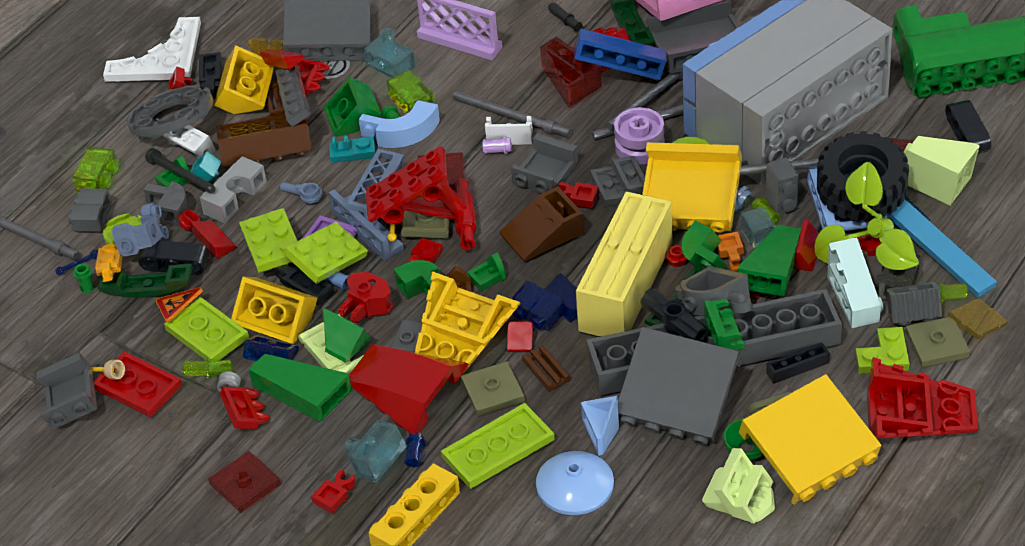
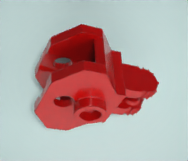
M370 272L352 273L347 278L348 298L339 308L338 314L340 316L346 317L350 314V320L358 323L364 317L370 318L372 315L388 314L393 309L390 299L391 291L386 280Z

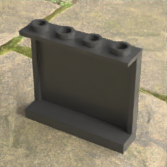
M285 0L283 50L302 54L305 56L304 60L311 61L371 60L370 0Z
M730 0L710 4L663 21L657 19L656 16L647 18L648 27L655 39L654 47L664 49L666 52L665 66L670 74L682 72L683 63L708 48L709 44L719 41L740 27L732 14Z
M642 327L618 400V418L620 422L630 426H635V423L645 425V429L657 433L659 429L669 432L668 435L678 439H683V436L693 438L692 441L700 445L716 444L714 436L735 369L740 368L742 361L739 351Z

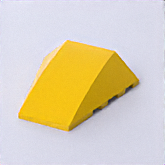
M432 272L431 287L426 298L427 305L425 313H423L422 328L418 335L415 353L466 362L469 367L517 309L520 302L498 294L495 300L458 288L455 280Z

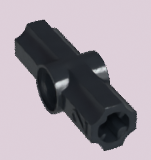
M652 287L645 291L644 296L641 298V306L663 321L666 331L678 333L684 338L700 342L704 341L709 332L708 327L688 313L682 301L671 300L658 289H653Z

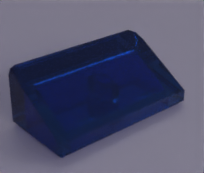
M560 273L542 291V295L570 323L578 318L577 288Z
M254 335L244 341L243 358L258 361L264 354L293 360L299 346Z

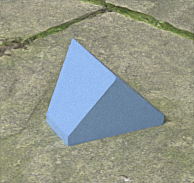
M617 396L581 402L582 420L598 456L604 454L619 430Z

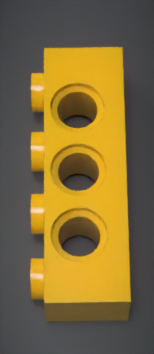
M434 463L426 471H423L418 480L404 491L402 497L388 508L386 514L379 522L372 525L368 532L371 546H412L459 495L458 476Z

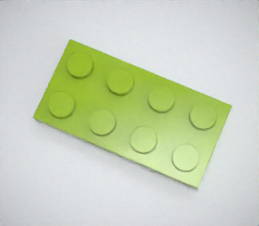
M523 403L441 450V456L471 489L554 441L555 437L552 430L526 403Z

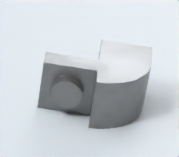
M171 182L169 187L148 183L144 188L147 204L154 203L160 206L162 212L159 218L160 223L181 227L178 215L189 209L184 188L176 182Z

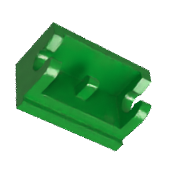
M729 300L704 301V318L714 345L731 350L744 349L745 344L733 317L732 309L724 308L719 310L722 306L730 305Z

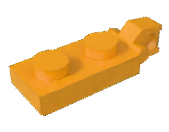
M115 244L104 245L98 250L95 269L97 276L102 275L103 282L112 281L113 274L121 272L123 255L118 252Z

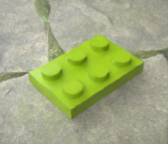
M284 208L239 222L258 273L292 262L284 255L285 248L297 242V239Z
M334 222L286 247L284 255L317 284L365 258L368 250L342 226Z
M201 297L182 310L170 322L164 323L167 332L211 365L217 363L249 339L247 330Z

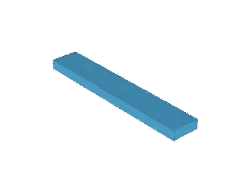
M905 199L895 212L890 215L886 214L890 220L905 231L911 239L977 298L996 287L997 281Z

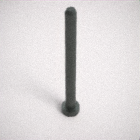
M151 148L146 152L145 159L148 163L152 165L159 164L208 193L215 192L214 185L166 159L159 150Z

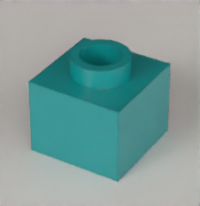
M207 151L195 161L190 172L207 182H213L220 173L218 168L221 161Z

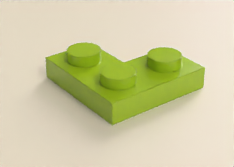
M902 327L877 328L879 347L856 348L855 356L859 374L870 373L873 357L881 359L882 364L893 367V364L903 366L904 371H909L910 363Z

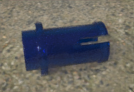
M412 433L406 439L407 451L404 463L409 467H418L421 464L422 448L426 446V441L423 435Z

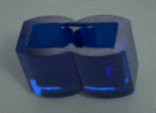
M525 281L511 297L512 300L520 302V305L512 314L520 320L525 319L532 322L533 327L538 330L550 331L567 311L564 300L530 281Z

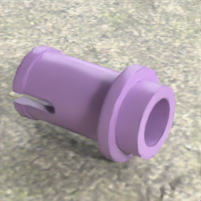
M503 136V139H483L484 154L497 152L507 154L512 151L511 138Z

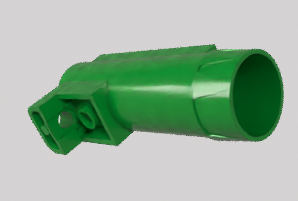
M917 5L900 8L895 12L892 33L900 54L904 80L915 96L927 97L929 95L947 94L954 91L970 90L984 86L990 87L996 84L1025 80V16L970 25L965 11L921 18Z

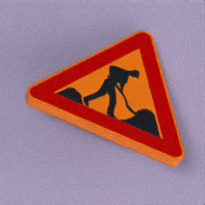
M199 287L158 298L156 303L165 321L170 322L182 310L188 307L203 290Z

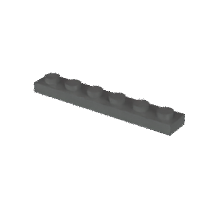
M298 64L291 70L275 67L286 119L292 127L310 115Z

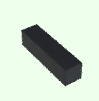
M819 343L766 363V374L773 384L829 364L830 352L823 343Z

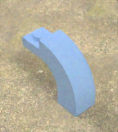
M417 100L408 114L400 118L383 119L362 114L359 118L361 136L374 137L377 140L378 147L399 148L418 143L428 137L440 122L438 105Z

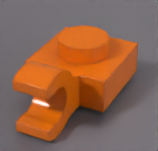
M732 232L717 235L722 240L717 246L720 258L728 257L730 270L738 271L740 255L744 254L739 233Z

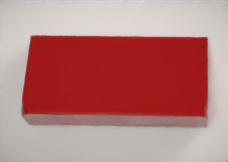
M281 49L262 50L259 52L265 64L291 70L305 58L302 54Z
M809 219L803 221L795 252V267L798 270L813 271L817 258L814 247L819 233Z
M213 221L191 222L194 236L209 249L216 259L237 249L236 245Z

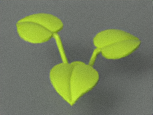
M870 162L864 163L847 179L846 194L852 203L862 204L863 209L873 215L875 219L868 223L866 231L847 236L841 225L834 224L825 227L816 238L815 255L818 259L828 264L829 243L871 235L872 237L879 238L882 242L876 249V256L884 267L893 270H904L917 266L919 261L910 236L903 230L894 229L893 222L890 219L882 218V214H877L868 207V205L875 206L879 204L883 188L875 167Z

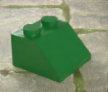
M351 77L345 81L323 107L333 134L336 137L359 132V118L362 114L374 117L381 115L370 86Z

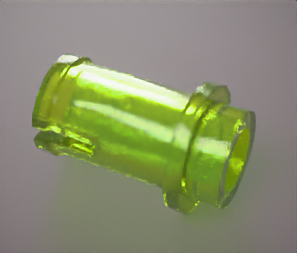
M758 197L751 205L753 212L759 214L770 226L775 225L779 221L778 219L781 218V215L768 204L769 201L766 198Z

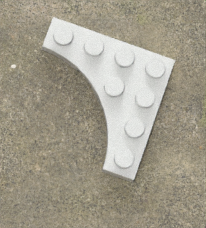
M179 17L175 28L170 34V39L166 43H160L148 50V54L135 59L133 56L120 60L106 61L103 74L105 82L170 80L176 66L185 69L184 77L190 78L201 26L200 17Z

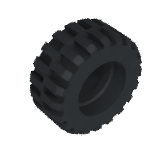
M860 131V134L851 132L847 133L845 137L839 136L835 138L834 143L830 142L824 147L817 163V193L820 195L821 202L827 205L828 210L832 213L837 212V216L843 219L847 217L855 222H858V220L870 222L875 218L863 209L862 204L852 203L846 194L848 178L844 175L857 170L866 162H870L881 177L880 180L883 188L879 204L875 206L868 205V207L877 214H882V218H885L887 213L889 215L897 210V207L902 205L904 197L907 195L909 164L906 154L902 152V148L896 143L893 144V140L890 138H882L880 134L874 132L873 134H867V131Z

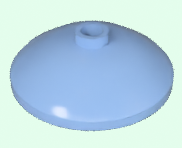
M584 451L564 452L550 458L542 465L536 477V489L541 501L551 510L566 515H582L595 511L608 501L614 488V477L609 465L602 458Z

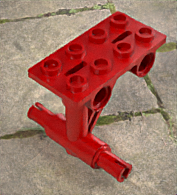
M442 146L429 151L423 157L410 162L404 168L391 173L387 178L372 184L366 190L367 219L370 222L381 217L389 224H398L404 219V211L455 220L456 233L460 236V247L466 251L471 250V247H475L474 234L477 230V214L474 210L473 196L469 192V182L466 179L460 178L458 179V186L456 180L454 182L455 192L449 186V182L446 180L445 149Z

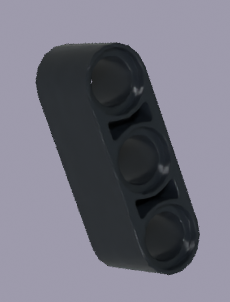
M965 100L947 104L945 107L946 117L958 141L980 145L978 152L989 150L991 147L989 133L971 101Z
M159 240L152 247L143 248L138 263L143 269L153 272H167L169 265L192 264L191 275H200L204 272L210 251L202 244Z

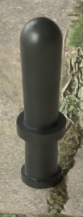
M552 2L548 5V10L560 18L563 24L571 26L575 32L582 28V23L574 19L573 14L567 13L557 3Z

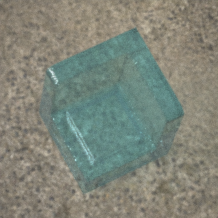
M763 207L741 213L742 232L752 249L756 248L775 228L774 223Z

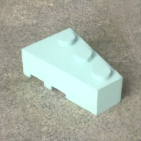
M857 237L829 243L827 278L851 328L880 322V312L883 311V303L881 298L877 296Z

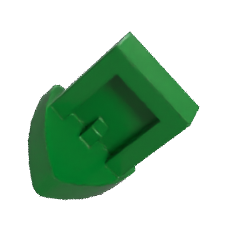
M182 156L174 160L173 163L190 172ZM165 170L155 176L156 184L163 187H169L171 182H176L181 186L190 183L169 170Z
M498 253L487 257L486 262L467 272L473 284L481 292L500 281L506 280L503 263Z

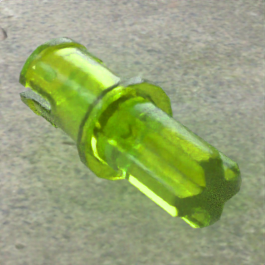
M940 283L941 302L948 299L966 298L968 296L966 284L943 285Z
M209 358L206 361H185L182 367L183 375L185 376L206 375L207 378H210V375L232 372L231 369H233L231 359L210 361Z

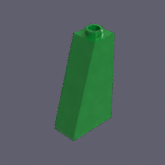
M777 225L739 265L738 272L747 274L750 291L785 296L795 264V252L801 228Z
M264 354L249 368L252 386L320 423L352 391L349 374L277 356Z

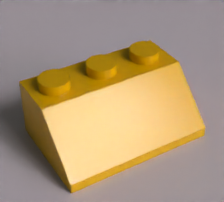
M235 45L226 60L214 106L232 114L262 110L265 105L274 66L265 64L261 56Z
M242 277L231 319L241 327L294 344L298 339V335L303 333L312 320L317 297L257 277Z

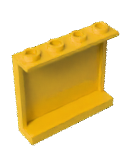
M647 142L646 152L649 158L642 195L672 202V231L689 229L695 220L716 233L731 231L742 164V154L739 145Z
M826 374L742 420L739 433L744 440L749 437L752 438L794 494L791 500L793 505L801 500L802 502L810 500L822 488L824 490L831 488L843 476L844 478L852 476L860 466L871 465L878 459L877 455L882 446Z

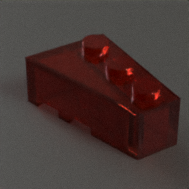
M558 37L540 46L541 67L569 108L602 87L601 67L597 64L574 59V48Z

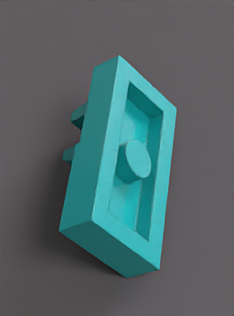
M344 136V141H336L335 137H332L331 142H329L331 163L372 159L375 155L374 137L348 140V137Z

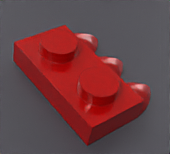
M302 60L298 63L307 97L310 93L321 89L318 83L325 79L322 73L330 69L324 62Z
M222 387L220 396L234 428L257 429L260 424L270 419V416L258 412L265 407L263 403L254 400L260 395L259 392L249 388Z

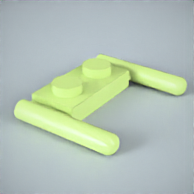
M324 322L298 335L300 342L305 345V348L323 368L350 374L363 357L361 356L352 362L349 359L345 363L326 353Z

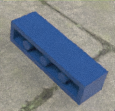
M580 28L574 48V59L660 80L666 63V52L664 49Z

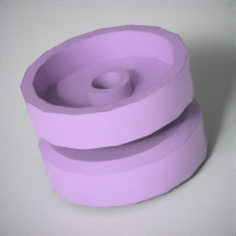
M638 107L628 109L616 117L614 122L616 154L620 158L635 156L639 165L648 164L647 142L665 143L664 121L661 115L649 108Z

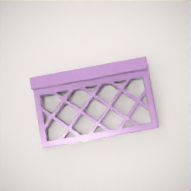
M417 0L420 28L417 30L418 38L489 60H493L503 48L502 41L498 40L495 12L456 0H429L433 5L431 8L425 0ZM442 5L448 6L452 12L449 14ZM435 9L443 15L442 19L434 12ZM461 10L466 11L471 18L468 19ZM426 15H429L433 20L427 19ZM456 15L463 23L459 24L452 16ZM480 16L489 18V24L487 25ZM447 20L452 26L445 24L444 21ZM473 20L481 27L480 30L471 23ZM466 26L470 31L464 30L462 27ZM485 31L489 37L482 35V32Z

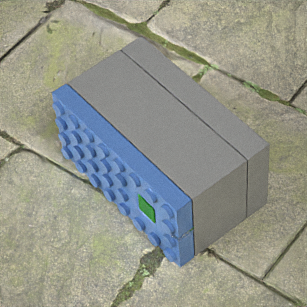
M781 0L683 63L684 133L690 137L704 139L709 144L739 145L742 154L741 166L765 164L782 158H788V161L799 160L888 98L893 29L846 0ZM767 173L747 175L760 185L767 181Z

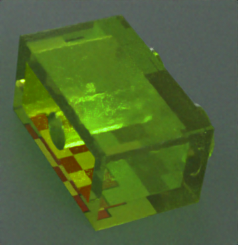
M410 70L387 80L389 97L405 114L412 110L417 100L433 103L434 94L432 90L427 88L421 79Z
M87 148L73 175L77 194L81 188L107 189L110 187L111 179L119 167V161L115 157L114 149Z

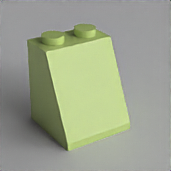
M918 136L913 143H908L904 150L909 164L908 186L951 206L972 177L980 145Z

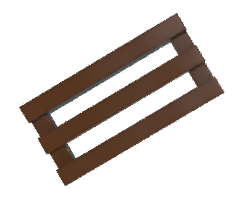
M278 83L270 84L268 89L273 90L277 109L273 110L269 91L266 97L270 116L285 113L284 107H281L277 88H279Z
M544 345L539 347V351L532 350L529 356L527 353L522 355L523 362L548 392L570 381L569 374ZM534 360H536L539 363V365L543 368L544 372L551 377V379L554 381L553 383L550 382V380L544 375V373L539 369V367L533 362Z

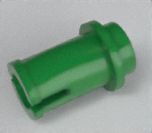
M391 105L384 107L381 112L383 119L401 117L398 114V109Z
M78 264L73 271V276L79 284V290L84 294L91 293L95 288L91 277L92 269L87 264Z

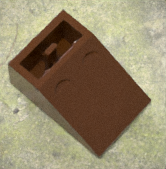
M557 186L538 195L500 231V235L525 262L584 234L583 213Z

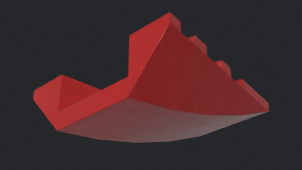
M372 344L349 374L351 387L367 401L370 400L374 403L378 410L382 413L385 412L393 419L395 424L400 428L403 427L412 438L416 439L428 422L426 408L447 380L456 384L467 369L468 363Z
M872 358L867 390L868 428L876 438L943 436L978 431L974 389L943 379L938 382L929 379L928 374L919 372L916 375L904 371L903 366L893 364V367L882 364L881 359Z

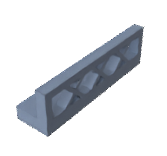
M378 149L348 199L346 208L363 212L364 217L367 219V204L355 201L366 199L365 186L378 183L387 178L391 173L404 168V155ZM380 158L389 159L391 161L381 163ZM381 171L383 174L376 177L372 175V173Z
M336 190L329 192L332 213L343 223L354 226L357 229L356 235L385 262L404 251L403 243L397 238L394 242L388 240L387 236L390 232L379 221L376 220L373 225L364 217L363 212L346 208L350 195L343 198Z

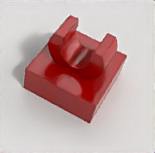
M176 66L169 80L168 90L191 85L192 79L184 77L185 69Z

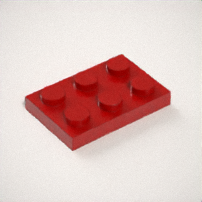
M125 351L116 359L121 360L125 366V373L122 378L109 379L102 373L94 381L96 391L150 418L182 386L180 378Z

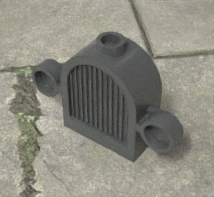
M709 266L686 280H682L680 285L675 287L676 298L682 300L685 304V310L693 315L704 316V301L729 300L730 305L722 306L719 310L732 308L734 313H746L752 309L747 274Z

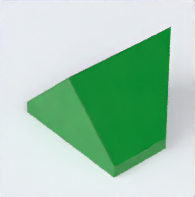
M323 307L325 352L346 363L369 344L371 338L365 329Z

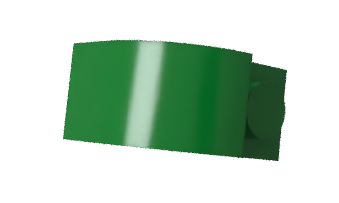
M695 220L682 240L684 256L693 266L696 265L700 268L702 266L705 268L712 266L721 269L727 267L724 261L713 252L722 240L712 229Z
M425 260L407 262L394 268L396 286L407 300L423 292L427 295L431 287L432 272L439 274V268Z

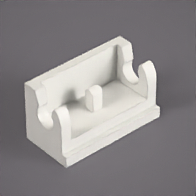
M527 116L526 124H492L491 117H486V140L503 139V136H506V138H511L512 145L532 144L533 127L531 116Z
M190 125L185 126L184 130L179 133L173 134L169 132L163 134L170 144L174 146L180 145L196 154L197 158L201 157L205 150L212 155L216 151L210 137Z

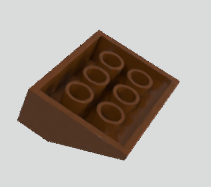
M285 113L216 126L222 165L228 166V168L242 156L260 163L265 158L272 157L273 160L285 158L286 154L303 155L308 153L307 150H312L306 118L293 127L288 123Z

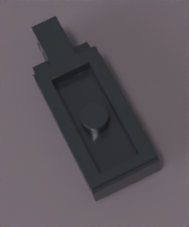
M221 52L199 55L200 88L203 90L207 87L214 100L217 95L216 89L219 88L222 77Z
M285 264L275 267V275L284 286L317 297V306L334 293L332 284L325 280L316 284L297 266L290 267Z

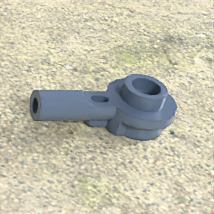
M282 182L280 185L281 191L300 195V199L305 203H315L323 195L322 189L316 183L294 185Z
M738 187L735 212L741 210L750 200L752 192L749 191V187Z

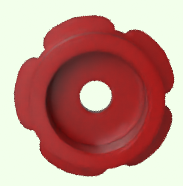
M189 209L178 215L179 225L187 231L192 230L191 222L200 221L199 216Z
M672 246L665 254L669 265L673 267H681L686 264L687 258L682 252V246Z

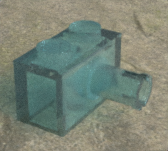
M382 29L381 35L364 48L366 66L398 82L415 68L414 52L396 43L394 29Z
M380 420L373 424L362 439L351 436L345 443L346 451L350 452L347 456L357 475L374 482L380 480L407 447L397 426Z

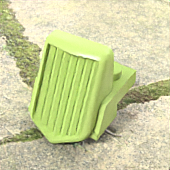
M732 448L725 466L715 471L702 501L709 508L755 524V522L761 521L775 509L774 492L771 488L773 480L762 465H753L741 448Z

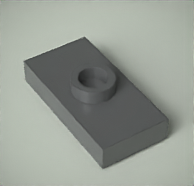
M402 320L391 348L415 352L422 323Z

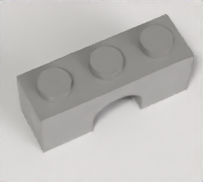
M242 156L213 184L215 186L214 193L205 191L202 194L200 201L203 214L226 223L239 210L236 193L245 192L254 195L267 182L264 165Z

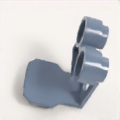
M148 203L142 205V217L140 218L142 225L131 226L125 223L113 227L111 232L118 252L125 257L138 254L140 249L152 247L157 241L168 239V228L165 225L158 224L157 221L162 215L158 204Z

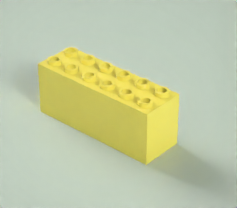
M631 192L624 194L576 289L578 330L580 332L601 337L631 330L642 307L641 298L644 296L645 291L651 288L665 259V254L669 251L672 244L671 201Z

